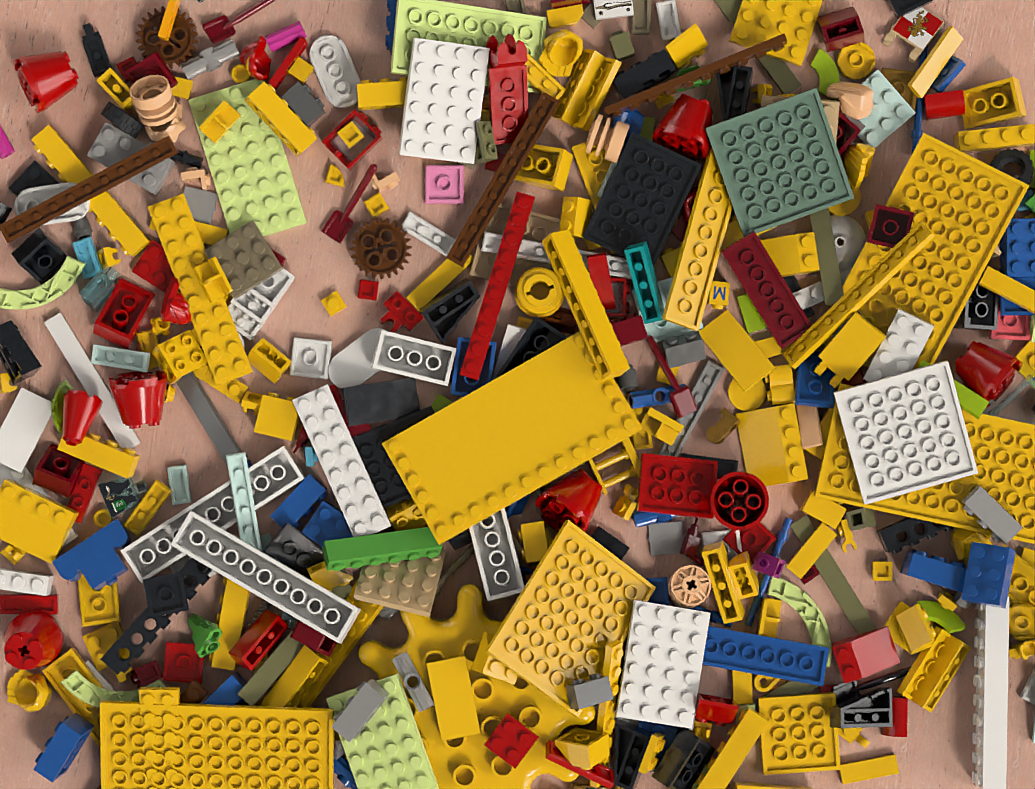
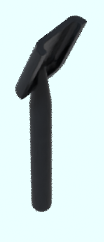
M912 666L874 678L857 685L855 680L845 684L842 682L832 687V692L836 694V705L861 695V690L905 677Z

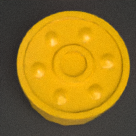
M535 267L525 271L518 278L514 289L515 300L519 308L527 315L537 316L538 318L547 317L555 313L562 305L565 296L555 272L544 267Z

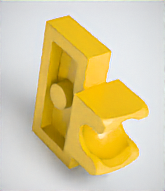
M1035 638L1009 646L1008 657L1026 660L1028 657L1035 655Z

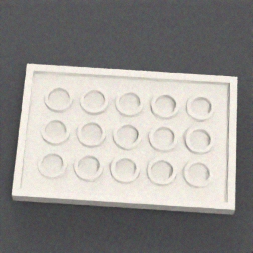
M413 37L398 150L399 155L474 164L478 138L476 122L480 121L490 48Z
M634 600L615 713L616 717L692 729L694 719L692 714L695 713L710 619L709 612Z

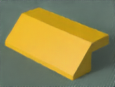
M584 48L565 87L566 91L559 99L560 103L552 118L576 129L588 132L621 62L617 59L604 57L595 50Z
M938 626L934 629L936 636L934 637L935 640L932 647L920 652L897 689L898 693L931 713L971 650L970 646Z

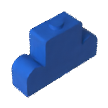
M116 519L52 561L62 578L75 582L83 574L93 589L100 590L106 585L110 586L117 582V578L128 571V567L117 552V549H124L130 545L131 537L122 522Z

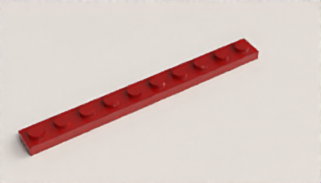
M518 191L516 193L460 371L461 376L479 380L534 204V196Z

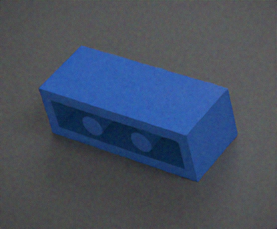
M309 474L270 517L281 528L286 522L297 528L301 524L299 520L303 515L307 517L314 510L312 506L316 501L320 503L327 496L325 492L328 489L312 474Z

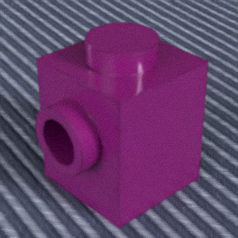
M759 551L753 559L752 569L779 579L785 560Z

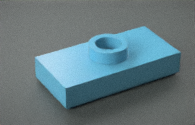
M92 237L72 242L77 260L86 263L82 271L83 278L94 277L98 272L102 274L103 270Z

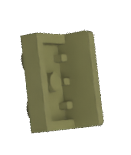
M491 121L476 122L478 138L475 163L483 164L498 159Z

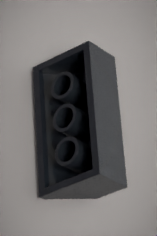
M536 316L494 379L568 337Z

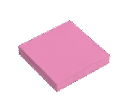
M425 165V204H464V165Z

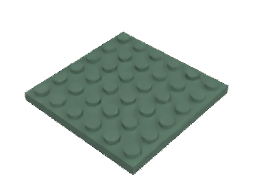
M817 88L705 128L743 237L752 231L759 233L854 199Z

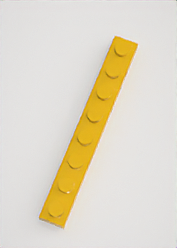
M617 639L606 645L602 676L609 677L614 699L599 703L596 731L608 733L609 753L613 743L612 731L615 725L614 714L617 707L616 697L619 691L618 680L621 673V658L623 656V642ZM609 755L599 764L608 767L611 756ZM590 780V786L595 788L600 786V784Z

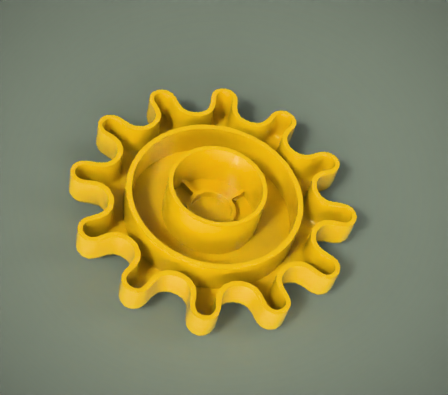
M470 583L461 587L457 596V610L448 619L441 620L434 618L431 614L430 617L401 610V618L408 630V639L403 645L392 648L372 639L364 642L358 652L360 661L376 672L379 680L399 674L392 659L408 652L432 700L433 695L426 663L465 655L480 734L442 741L435 705L419 713L400 676L439 789H530L533 780L541 774L553 775L564 782H571L579 776V774L546 759V743L549 740L555 742L567 726L586 725L592 722L596 714L595 706L584 708L577 718L520 676L517 677L514 685L471 669L484 632L495 635L504 619L495 620L486 615L483 609V594L477 585ZM411 677L408 680V685L412 688L418 685V678ZM507 713L539 736L516 769L484 746L486 740Z

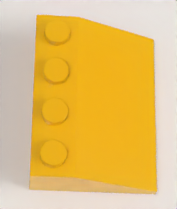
M794 403L735 414L736 418L741 421L737 427L746 473L758 477L765 487L808 479Z
M5 479L0 488V539L53 565L52 561L57 559L79 512L11 479Z

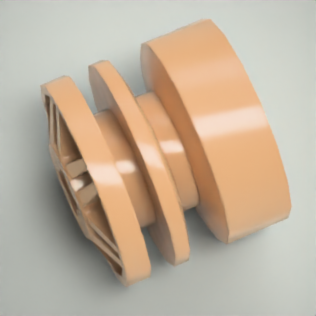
M149 75L137 80L131 86L130 96L136 107L139 119L144 125H162L176 116L178 106L167 78L161 75Z
M599 114L594 123H592L588 134L586 153L590 154L592 147L595 146L597 149L594 156H598L603 149L606 150L604 159L617 163L630 125L617 121L614 128H611V118L608 117L606 124L603 125L601 124L603 115Z
M687 565L678 569L669 578L667 583L668 596L671 602L677 607L685 609L700 605L709 596L711 590V580L708 574L702 568L695 565ZM689 582H692V583H693V584H692V587H693V588H692L691 590H688V589H687V588H688V585H687V584H688Z

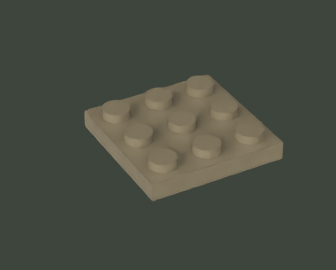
M253 220L204 251L209 260L214 256L217 258L233 290L230 294L234 299L242 296L283 269Z

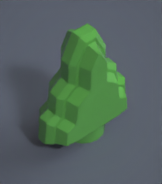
M192 613L188 618V623L193 631L194 649L199 657L202 658L219 648L220 643L218 640L221 637L222 631L216 623H211L209 620H204L202 616Z

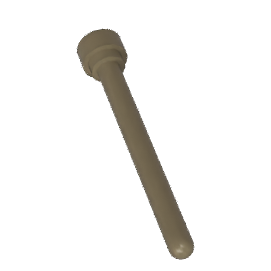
M473 543L440 576L435 598L440 594V587L475 552Z

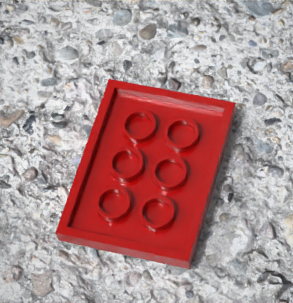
M642 453L637 511L714 519L710 497L717 481L718 461Z

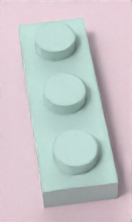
M93 344L91 364L148 372L150 353Z

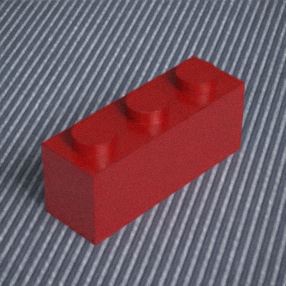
M265 610L228 653L238 665L252 671L289 627L279 615Z

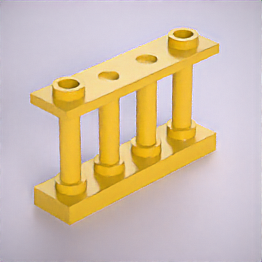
M629 437L621 441L624 446L621 452L595 464L592 459L588 460L597 482L603 487L601 492L604 495L608 494L607 487L631 476H637L639 479L641 463ZM622 459H630L632 466L629 467L630 469L602 481L598 470Z

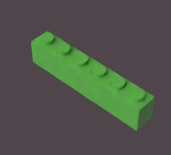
M429 527L324 541L322 552L327 571H340L344 568L352 567L356 569L365 565L377 566L381 563H397L400 560L407 559L413 561L421 557L434 558L440 555L443 545L437 543Z

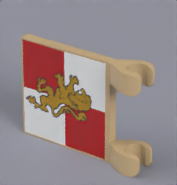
M921 7L899 18L885 36L883 44L889 47L896 36L915 48L908 59L910 62L915 63L944 24V21Z

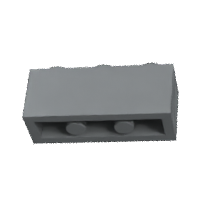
M979 485L962 500L965 504L963 509L971 516L975 514L979 518L977 522L984 529L988 527L993 532L991 536L998 543L1002 541L1007 544L1023 528Z
M373 679L367 682L363 681L356 689L358 691L356 696H351L345 703L346 709L343 712L340 711L333 719L335 723L332 725V728L348 742L356 739L390 695Z

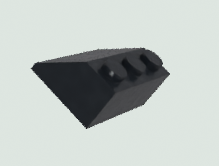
M977 282L953 328L997 330L999 295L979 285Z
M682 727L676 734L670 748L666 750L662 761L656 766L652 777L669 789H691L716 749Z

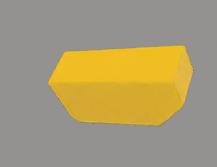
M582 4L546 10L548 26L552 30L575 26L584 14Z

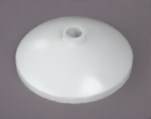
M845 215L830 216L839 270L842 272L854 266L867 239L863 228L857 221ZM837 239L843 240L842 246L837 244Z

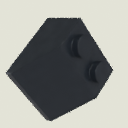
M40 228L11 253L17 263L40 284L50 280L59 271L67 257V254Z

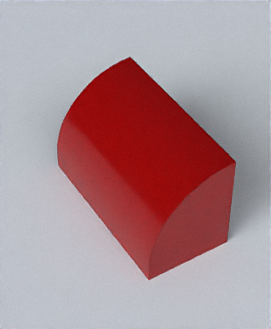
M963 90L924 95L927 120L965 115Z
M892 696L893 727H881V735L907 737L908 698L905 696Z

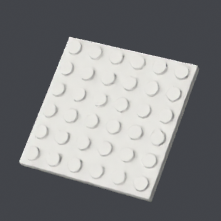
M947 360L833 392L864 505L978 473Z

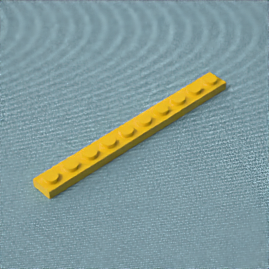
M921 221L783 353L792 368L796 369L935 237L926 223Z

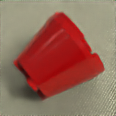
M66 51L22 56L13 60L14 69L19 71L18 77L23 92L31 107L36 106L35 111L37 114L48 109L78 85V74L74 68L71 69L68 63L70 58Z
M685 93L681 94L655 128L652 135L653 142L693 161L696 158L705 159L710 146V140L705 128L712 126L713 110L709 106L710 102L702 98L699 100L692 98Z
M973 341L968 346V352L965 356L961 355L956 360L955 372L968 389L989 402L991 400L996 402L1014 381L1013 378L1016 375L1014 372L1021 370L1023 362L998 349Z
M134 371L118 374L116 379H113V377L108 378L110 391L122 423L125 426H129V429L141 428L143 424H148V426L160 425L167 386V372L156 371V374H153V372Z
M578 469V471L569 473L542 492L536 499L535 505L543 513L541 518L555 531L559 532L564 522L569 520L585 532L598 505L603 487L599 482L591 479L584 470Z
M732 472L720 478L714 485L710 497L711 510L715 518L723 526L732 530H747L758 525L765 517L769 507L768 491L763 482L755 475L746 472ZM735 500H738V501L743 500V501H744V503H743V507H744V508H742V507H735V508H734V506L736 505Z
M29 610L16 616L9 623L5 631L4 653L6 662L17 669L31 670L46 666L54 661L61 652L64 642L63 632H61L55 618L39 610Z

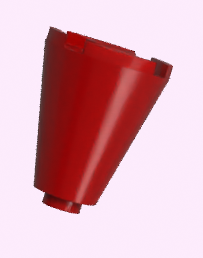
M68 390L67 394H64L62 438L66 441L67 445L77 446V444L82 443L102 407L103 402L98 396L93 394L92 398L87 396L86 391Z

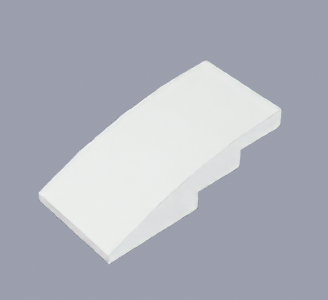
M283 268L237 299L233 298L228 308L237 332L252 341L295 279V276Z

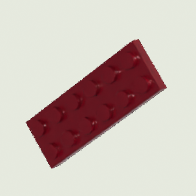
M752 231L721 251L780 349L799 339L812 326L755 231Z

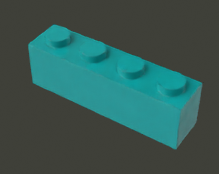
M647 241L629 245L624 252L643 322L648 324L663 320L662 316L665 308Z

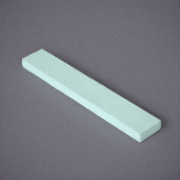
M246 452L228 454L226 459L240 539L262 551Z

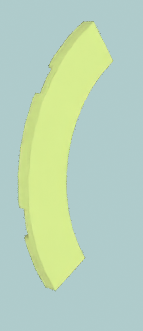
M67 256L59 271L40 286L25 290H9L0 287V308L15 310L31 309L55 300L77 281L86 263Z
M770 577L767 594L785 601L798 612L809 631L811 645L829 648L826 666L830 667L832 645L829 629L820 609L799 587L784 579Z
M77 670L61 681V684L75 697L97 708H100L102 700L140 702L139 689L125 692L106 690L89 682ZM158 679V680H156L155 682L151 683L150 685H148V686H146V687H165V686H164V684L160 681V679Z

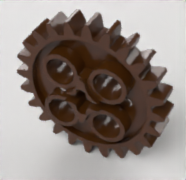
M162 6L161 12L154 8V15L147 12L149 18L142 17L144 25L138 24V27L142 30L136 32L141 38L137 39L136 42L142 44L138 47V50L144 51L142 53L144 58L157 51L164 63L173 69V63L180 67L181 60L187 62L186 56L193 57L190 51L197 50L193 44L199 43L198 40L194 39L199 34L193 31L197 27L195 24H191L192 18L186 19V12L180 15L181 10L178 8L170 37L181 45V48H177L169 40L165 41L159 37L156 43L151 44L149 42L150 37L153 35L158 36V32L154 30V27L160 29L166 11L165 7ZM179 32H185V37L182 40L176 39V35ZM167 47H173L171 55H165Z
M382 217L378 218V222L371 218L370 225L364 221L365 228L358 226L360 233H353L357 239L350 241L355 244V247L350 248V250L355 251L351 258H357L354 265L361 264L359 271L366 269V276L372 272L374 279L378 274L380 279H384L385 274L388 278H391V272L398 275V268L404 270L402 263L409 264L405 258L406 256H412V254L407 252L408 249H412V246L407 245L411 239L405 238L408 231L401 232L403 225L396 227L397 221L394 220L390 224L389 218H386L385 222H383ZM385 231L392 233V239L389 242L383 239ZM368 236L374 239V244L371 247H367L364 242ZM397 242L396 246L383 249V253L375 251L365 254L367 250L378 248L379 243L381 245H388ZM392 249H395L398 253L395 260H391L388 257V253ZM372 255L379 257L380 261L376 266L370 262Z

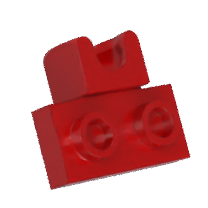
M396 291L383 303L388 312L380 319V323L383 325L387 321L393 322L394 326L390 331L392 333H396L402 326L410 332L424 317Z

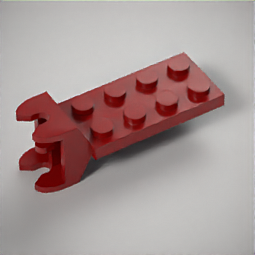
M508 33L504 42L498 45L495 36L491 35L486 43V48H490L488 62L491 66L488 68L489 114L495 145L513 143L529 116L527 65H525L528 59L526 45L521 40H518L516 43L515 38Z

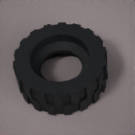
M110 101L100 113L135 139L144 128V125Z
M1006 149L999 152L991 162V166L1002 171L1003 166L1007 163H1017L1021 167V175L1016 179L1030 184L1033 178V162L1030 160V156L1026 155L1022 150Z

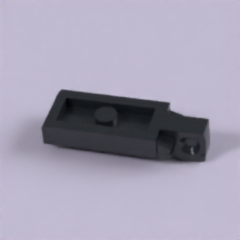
M88 23L83 25L86 35L82 36V43L93 75L97 78L102 76L109 68L112 69L102 36L99 31L94 32L92 24Z

